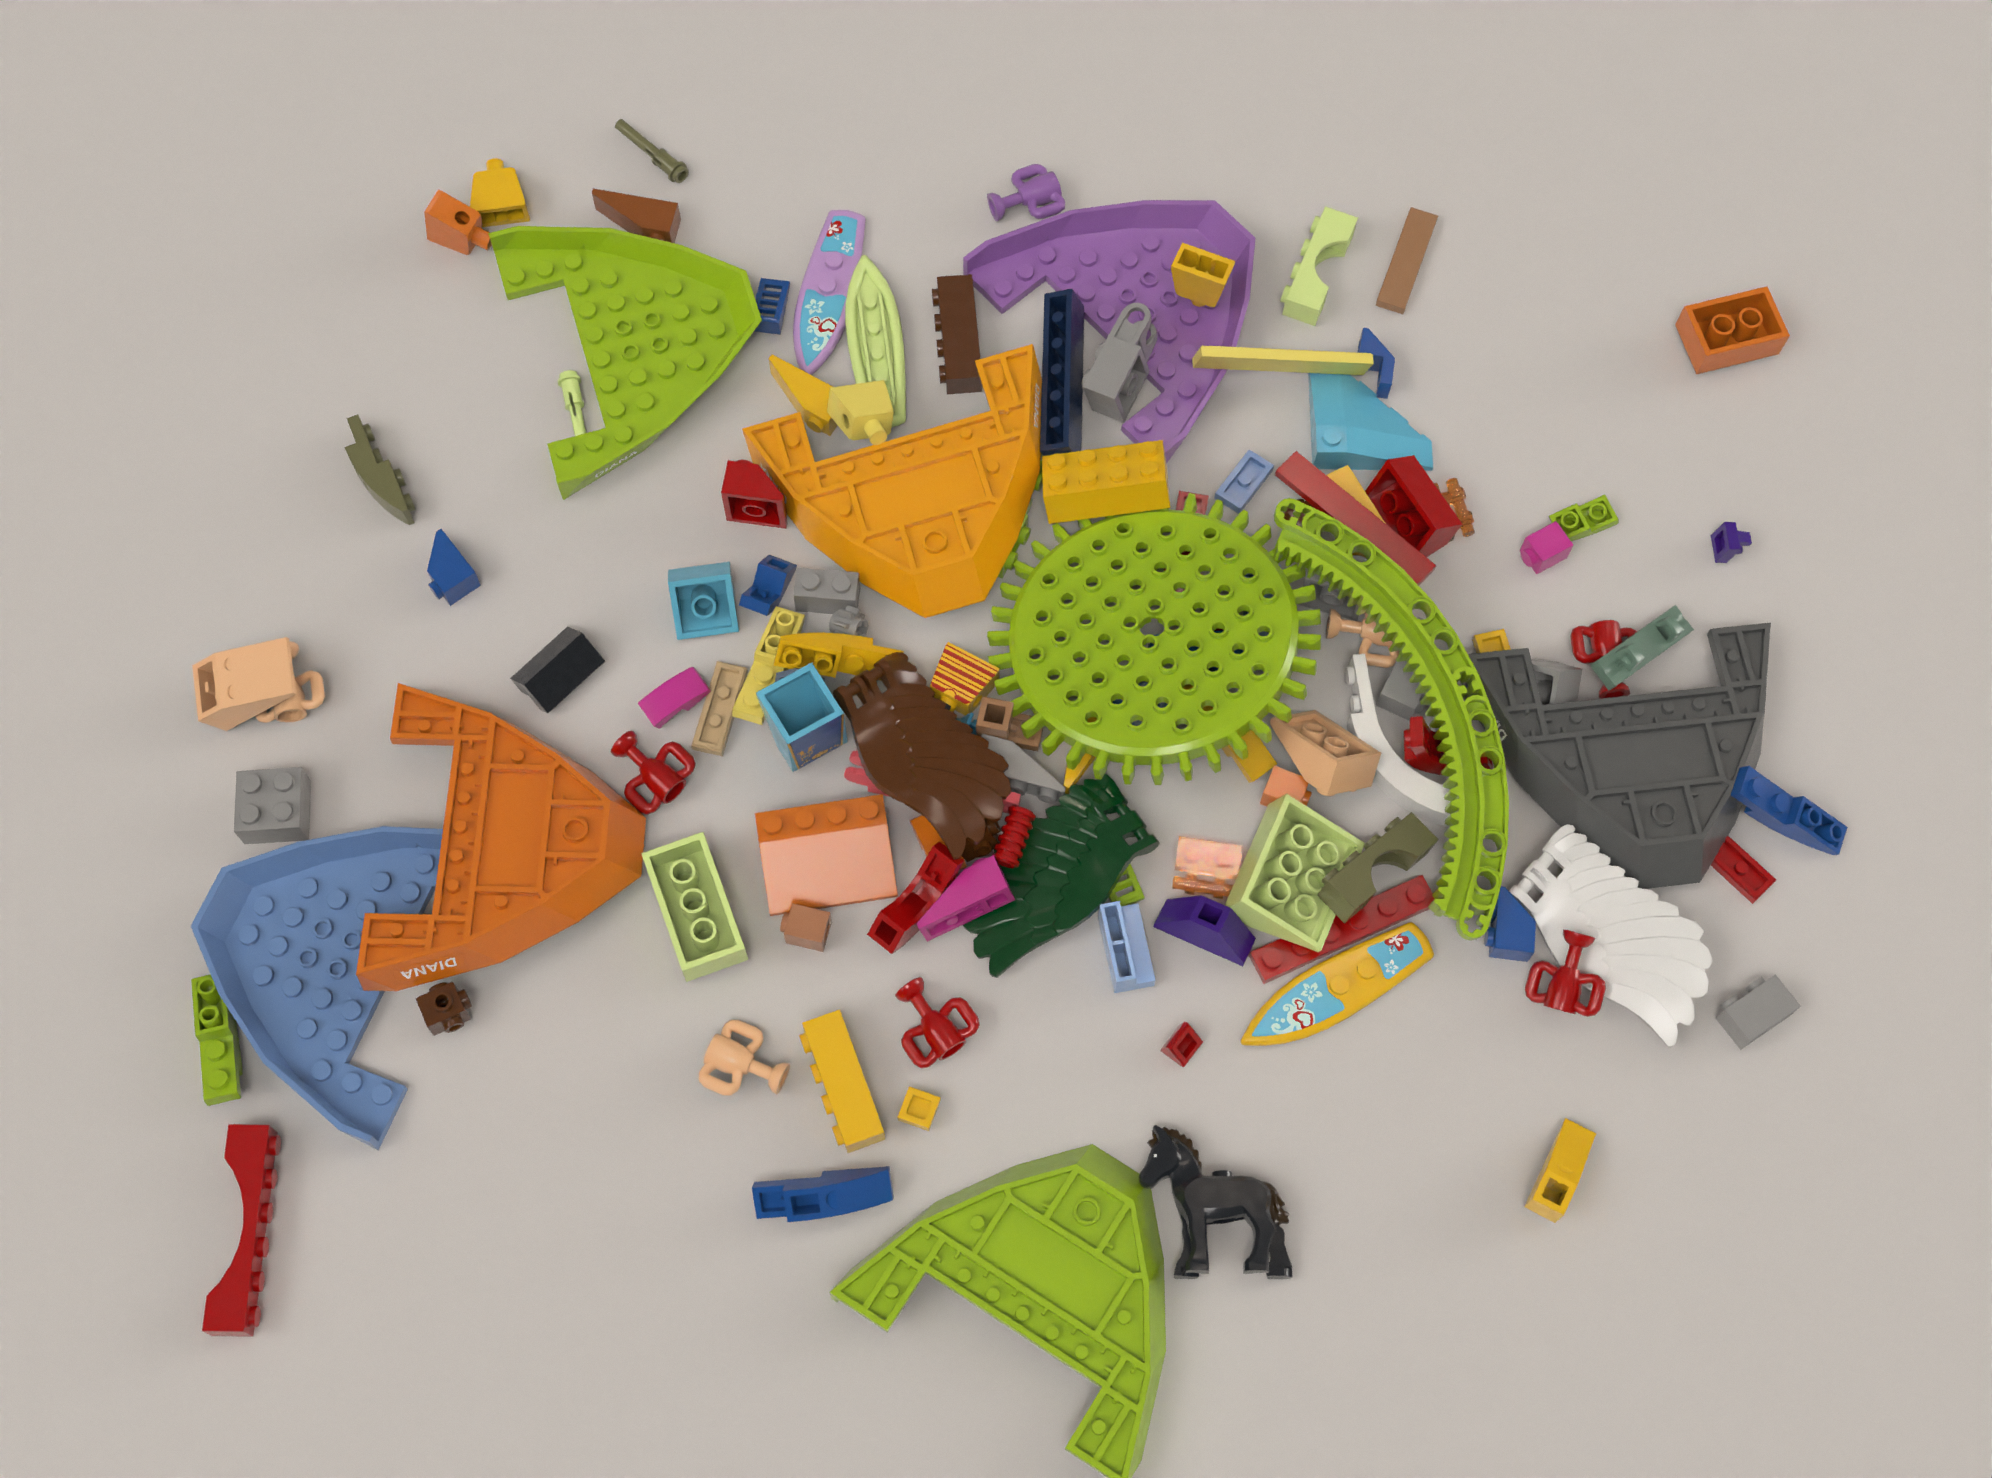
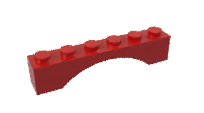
M228 1124L224 1159L233 1170L240 1187L243 1202V1228L239 1246L231 1265L220 1282L206 1296L202 1331L211 1336L253 1337L254 1328L258 1327L260 1323L261 1310L257 1306L258 1294L263 1291L265 1285V1274L261 1269L263 1258L267 1257L269 1251V1239L265 1237L267 1223H271L273 1217V1205L270 1202L271 1189H275L277 1183V1171L274 1169L275 1156H278L281 1150V1137L270 1125Z

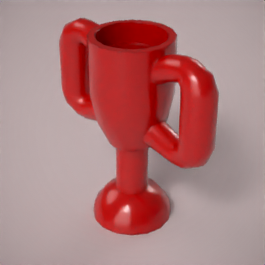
M1614 620L1598 621L1589 627L1578 626L1572 629L1570 635L1573 655L1581 663H1594L1621 644L1623 637L1629 638L1637 631L1627 627L1620 628L1619 622ZM1583 635L1590 638L1593 651L1591 654H1586ZM1623 682L1609 691L1605 685L1599 690V699L1630 695L1629 687Z
M628 731L614 743L611 748V754L621 758L628 756L640 767V774L626 784L624 794L626 799L639 812L649 815L654 813L662 802L664 804L670 803L683 791L686 786L685 778L692 774L696 762L694 757L684 747L673 741L664 744L655 759L648 758L636 747L638 741L635 732ZM671 753L685 767L675 771L670 765L665 763L668 754ZM645 784L654 794L651 803L647 802L635 788Z
M1563 929V937L1569 944L1564 966L1557 967L1547 961L1535 962L1529 970L1525 985L1526 997L1532 1002L1544 1003L1543 1006L1572 1014L1577 1012L1586 1017L1594 1016L1600 1011L1606 991L1605 981L1596 974L1580 973V970H1577L1582 949L1592 945L1595 938ZM1546 971L1552 976V979L1548 985L1547 992L1538 993L1542 973ZM1592 983L1593 987L1588 1006L1586 1007L1579 1001L1582 984Z
M922 977L915 978L897 991L895 997L905 1003L911 1002L922 1017L920 1025L907 1030L903 1034L901 1044L914 1065L919 1068H927L933 1065L937 1059H947L959 1051L966 1044L965 1038L974 1035L980 1023L978 1016L971 1006L961 997L951 998L939 1011L932 1010L922 996L924 991ZM954 1008L957 1009L968 1027L958 1029L948 1018ZM924 1035L928 1045L931 1047L927 1057L923 1055L914 1042V1037Z

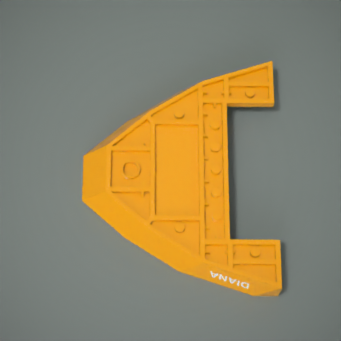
M1033 344L975 360L977 372L990 411L817 462H815L801 412H797L742 429L752 462L762 468L782 493L786 513L804 538L845 571L858 572L859 581L863 585L924 618L985 601L1018 539L1040 472L1042 377Z

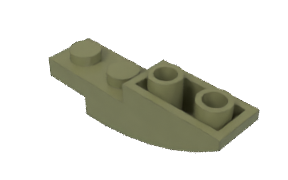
M358 414L347 418L356 443L344 448L363 485L372 497L390 514L408 525L414 524L411 512L416 509L410 494L404 495L401 487L405 486L406 483L400 469L394 470L389 459L383 460L379 448H372L370 442L375 441V437L369 423L363 425Z

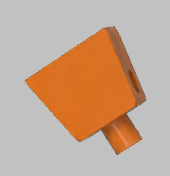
M438 189L424 212L427 240L465 255H469L475 245L488 251L492 246L488 234L490 232L482 229L481 214Z

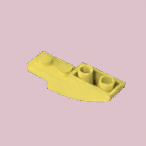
M775 607L755 650L753 665L733 706V717L763 725L765 716L757 699L756 692L775 683L776 673L788 670V668L773 666L780 636L801 633L805 620L804 614Z

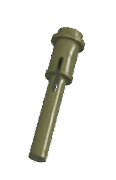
M619 119L616 122L615 128L652 158V163L664 171L671 182L681 183L686 179L689 170L683 161L678 162L665 149H658L623 119Z

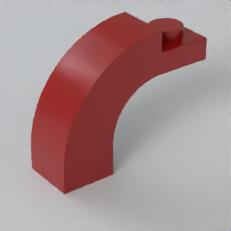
M1423 716L1410 717V729L1404 730L1405 761L1418 770L1442 775L1441 772L1447 765L1439 763V759L1445 752H1439L1436 749L1442 740H1435L1433 738L1436 732L1428 727ZM1480 757L1481 765L1484 768L1493 769V761L1490 758Z
M940 841L934 844L914 879L896 900L879 912L867 935L891 954L903 947L919 931L918 921L955 880V876L964 860L961 858L954 860L947 847Z

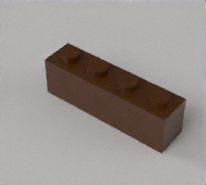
M972 274L937 277V288L932 289L933 307L939 306V314H934L935 332H941L942 338L936 340L937 356L944 359V365L939 366L940 384L946 383L947 395L982 392V384L975 364V360L980 359Z

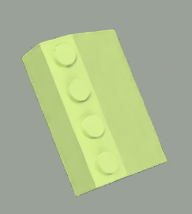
M1285 794L1268 804L1225 906L1232 908L1240 920L1251 928L1320 952L1336 916L1317 896L1324 887L1322 879L1334 868L1338 871L1345 867L1343 862L1353 852L1358 851L1361 854L1365 843L1295 798Z

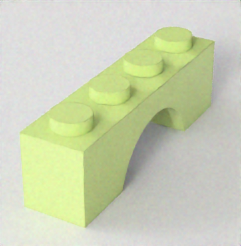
M1326 206L1321 217L1315 216L1310 229V233H1313L1311 240L1305 239L1300 253L1301 256H1304L1302 262L1295 263L1290 276L1294 281L1291 286L1286 285L1282 293L1280 302L1285 303L1282 315L1316 326L1324 307L1329 287L1318 277L1315 268L1319 263L1328 258L1345 257L1355 232L1358 217Z

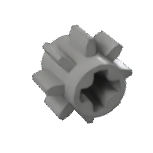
M847 605L845 610L839 609L833 613L829 622V629L832 633L865 637L868 630V622L864 619L865 615L860 613L859 608Z

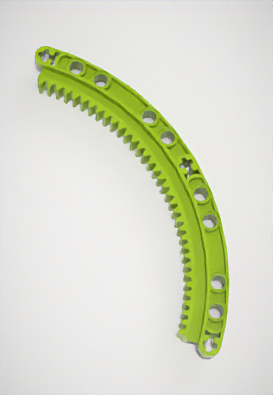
M1291 498L1283 499L1278 503L1274 511V521L1282 529L1273 550L1274 561L1277 562L1284 556L1286 557L1285 566L1289 567L1293 562H1296L1297 572L1307 568V578L1310 579L1316 574L1319 575L1317 584L1321 585L1328 581L1327 591L1331 592L1336 588L1339 589L1337 597L1339 600L1348 596L1347 606L1351 607L1357 604L1359 606L1356 612L1358 616L1367 613L1368 616L1365 623L1375 622L1376 626L1373 632L1384 631L1385 634L1381 641L1383 643L1392 641L1393 643L1389 651L1400 652L1396 661L1407 662L1403 672H1413L1409 682H1419L1415 693L1425 694L1420 701L1421 705H1430L1425 715L1434 717L1429 726L1430 728L1439 729L1433 735V738L1435 740H1442L1436 749L1439 752H1445L1439 759V763L1447 765L1441 774L1448 777L1443 783V787L1450 789L1444 796L1445 800L1450 801L1445 807V812L1450 815L1445 819L1444 824L1450 827L1444 832V836L1449 839L1443 844V849L1447 850V852L1441 857V861L1445 864L1438 871L1442 876L1436 881V885L1439 887L1433 892L1432 896L1435 899L1429 904L1428 908L1438 917L1443 915L1457 921V932L1465 940H1477L1486 933L1498 900L1508 846L1509 795L1505 757L1496 718L1480 676L1457 633L1432 599L1404 569L1369 540L1335 518L1298 500ZM1288 508L1294 510L1293 515L1295 517H1291L1290 520L1284 519L1283 512H1286ZM1301 514H1306L1300 526L1296 525ZM1330 532L1334 535L1335 540L1326 541L1320 533ZM1352 553H1362L1367 561H1356ZM1412 610H1422L1426 615V619H1417L1413 615ZM1441 639L1445 641L1448 645V650L1438 649L1434 640ZM1459 680L1461 683L1467 682L1468 687L1466 688L1464 685L1459 686L1457 682ZM1471 721H1481L1485 726V732L1476 731ZM1480 757L1490 758L1493 761L1494 769L1484 768L1481 765ZM1483 839L1494 841L1497 847L1496 852L1487 851L1483 846ZM1478 876H1484L1490 881V890H1483L1478 886ZM1475 915L1478 916L1476 925L1480 929H1475L1471 933L1467 931L1468 925L1464 923V920L1468 921Z

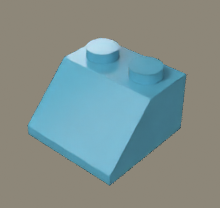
M730 562L668 570V587L677 640L739 632Z

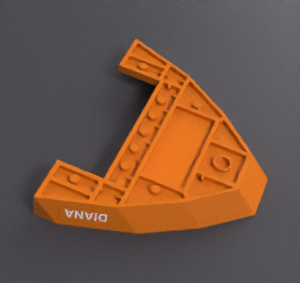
M398 683L390 734L391 743L399 745L454 746L432 914L365 913L356 976L363 991H400L502 963L578 923L641 877L643 863L641 853L644 851L646 818L594 772L531 733L490 712Z

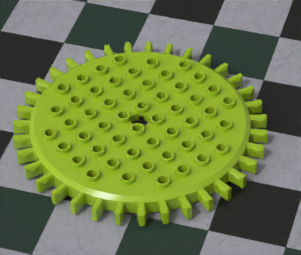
M1189 493L1185 500L1183 511L1166 508L1106 516V519L1092 524L1090 519L1078 520L1081 530L1071 536L1065 528L1056 523L1052 528L1054 537L1060 544L1052 550L1034 540L1031 543L1034 556L1041 560L1035 568L1018 560L1013 564L1015 574L1026 580L1023 587L1004 582L1000 585L1002 597L1016 601L1014 609L992 606L991 609L993 621L1010 623V630L987 632L990 646H1009L1010 650L1009 653L988 656L989 663L1000 668V670L1013 668L1014 671L1013 675L994 681L998 696L1020 689L1022 695L1010 701L1014 702L1013 717L1028 709H1031L1035 714L1021 725L1023 735L1028 739L1045 726L1051 733L1041 743L1043 753L1047 756L1051 755L1063 741L1071 745L1072 748L1066 756L1067 767L1072 770L1080 763L1085 753L1095 756L1093 771L1096 779H1102L1110 761L1123 763L1121 769L1124 784L1131 785L1136 765H1151L1150 772L1154 784L1162 785L1164 777L1162 766L1179 762L1181 775L1185 781H1190L1193 775V766L1190 760L1205 755L1209 766L1217 773L1221 771V759L1217 750L1227 745H1230L1235 754L1242 760L1248 757L1247 745L1241 737L1250 730L1266 743L1271 741V729L1262 719L1268 713H1271L1288 723L1292 719L1291 708L1278 701L1282 694L1286 693L1302 700L1307 696L1306 685L1290 679L1293 671L1314 676L1317 671L1316 660L1298 657V649L1321 650V635L1299 633V627L1321 624L1320 609L1297 611V604L1316 600L1314 584L1292 590L1289 583L1305 577V568L1297 572V564H1294L1282 570L1278 563L1286 559L1284 556L1277 562L1274 561V549L1268 552L1263 547L1272 537L1271 526L1266 523L1250 537L1243 532L1249 523L1247 511L1242 510L1233 522L1228 524L1221 521L1224 512L1223 501L1217 499L1208 515L1195 513L1197 510L1195 494ZM1164 532H1171L1170 535H1162ZM1098 546H1103L1100 550L1094 549ZM1141 548L1147 549L1145 552H1138V550ZM1184 551L1191 552L1188 555L1181 554ZM1227 554L1234 555L1232 558L1225 557V555ZM1075 562L1079 563V565L1075 567L1069 566L1070 564ZM1116 565L1122 566V568L1118 570L1113 569V567ZM1159 568L1166 569L1164 572L1156 571ZM1202 571H1209V572H1210V573L1207 574V575H1201V574H1200ZM1246 574L1254 575L1251 578L1244 577ZM1092 582L1097 583L1096 586H1093V587L1088 586L1089 583H1092ZM1135 585L1141 586L1139 589H1132ZM1178 588H1184V589H1185L1183 592H1176V591H1175V590L1178 589ZM1222 591H1228V592H1229L1227 595H1220V594H1219V593L1222 592ZM1266 594H1273V595H1274V596L1271 597V598H1265V597H1264V595H1266ZM1067 599L1072 600L1069 604L1063 603ZM1110 602L1116 603L1113 607L1106 606ZM1153 605L1160 606V608L1156 610L1150 609ZM1197 608L1204 609L1201 613L1195 612ZM1242 611L1249 612V614L1245 616L1239 615V613ZM1040 617H1047L1045 621H1038ZM1086 619L1091 620V622L1088 624L1081 623L1083 620ZM1151 619H1157L1158 623L1164 626V631L1159 636L1152 634L1143 635L1140 628L1142 629L1145 624L1152 622ZM1130 622L1135 623V625L1132 627L1125 626L1127 623ZM1174 625L1179 626L1177 630L1169 629L1171 626ZM1218 628L1224 630L1222 633L1214 632ZM1260 632H1268V633H1269L1267 636H1260V635H1259ZM1059 637L1066 638L1064 641L1061 642L1056 641V639ZM1103 640H1109V641H1110V642H1109L1108 644H1106V645L1100 644V642L1103 641ZM1147 643L1154 644V646L1150 648L1144 647V645H1146ZM1192 646L1199 647L1195 651L1189 650V648ZM1236 649H1242L1244 651L1241 654L1234 653ZM1035 654L1041 655L1038 659L1031 658ZM1076 658H1085L1082 662H1075ZM1123 660L1129 662L1127 665H1119ZM1169 663L1174 665L1172 668L1169 669L1163 667L1164 665ZM1211 667L1219 668L1215 672H1211L1208 670ZM1256 670L1264 671L1261 675H1255L1253 672ZM1052 675L1059 676L1056 680L1049 679ZM1097 678L1104 679L1101 683L1093 682ZM1142 681L1148 682L1146 686L1138 685ZM1188 684L1193 686V688L1189 690L1183 689V687ZM1231 688L1238 689L1236 693L1228 692ZM1071 696L1078 697L1075 701L1068 700ZM1116 699L1123 700L1120 704L1112 703ZM1161 702H1165L1168 704L1164 708H1160L1157 706ZM1205 706L1213 707L1210 711L1203 710ZM1090 717L1097 718L1095 722L1087 721V719ZM1136 720L1142 721L1138 726L1132 725ZM1180 724L1188 725L1185 729L1177 728Z

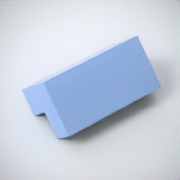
M1120 901L1100 904L1098 921L1114 993L1154 986L1156 980L1139 904L1121 906Z

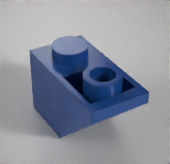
M1501 886L1491 918V925L1485 933L1484 945L1489 947L1490 958L1528 962L1535 952L1536 921L1507 888Z

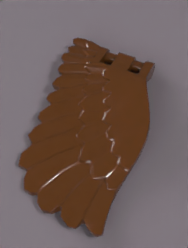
M895 652L886 655L874 663L873 669H866L850 679V684L847 686L841 685L833 690V696L851 723L857 751L868 778L879 790L925 816L945 843L953 859H960L965 849L966 838L974 845H978L983 841L986 832L985 820L992 823L1001 820L1004 809L1002 799H1006L1011 794L1010 781L1004 774L1008 770L1009 765L1003 756L988 749L989 741L979 735L972 734L973 729L969 725L956 720L957 715L953 711L945 709L946 704L942 700L934 698L935 692L926 686V679L917 673L916 666L908 662L906 654ZM879 679L887 688L883 693H881L876 682ZM855 695L858 696L863 704L858 709L853 699Z

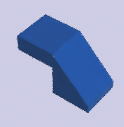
M1363 328L1357 353L1373 354L1374 364L1368 370L1379 372L1376 390L1377 398L1387 399L1392 386L1395 358L1369 328Z
M768 555L758 563L753 585L741 595L739 606L768 616L774 611L776 606H779L797 565Z

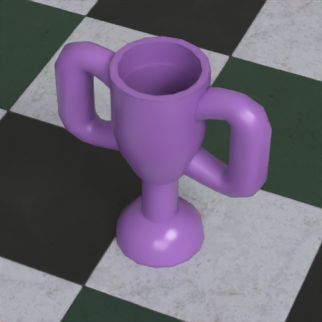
M1040 164L1023 167L1012 174L1011 181L1018 189L1017 193L1003 198L995 193L987 194L989 209L995 221L1002 219L1005 209L1021 203L1028 206L1031 216L1036 219H1044L1056 215L1065 209V200L1062 197L1061 187L1053 171L1047 172L1046 168ZM1030 177H1033L1032 179L1028 180V181L1025 182V183L1022 181V180L1028 179V178H1030ZM1048 204V205H1046V206L1037 208V206H1041V205Z

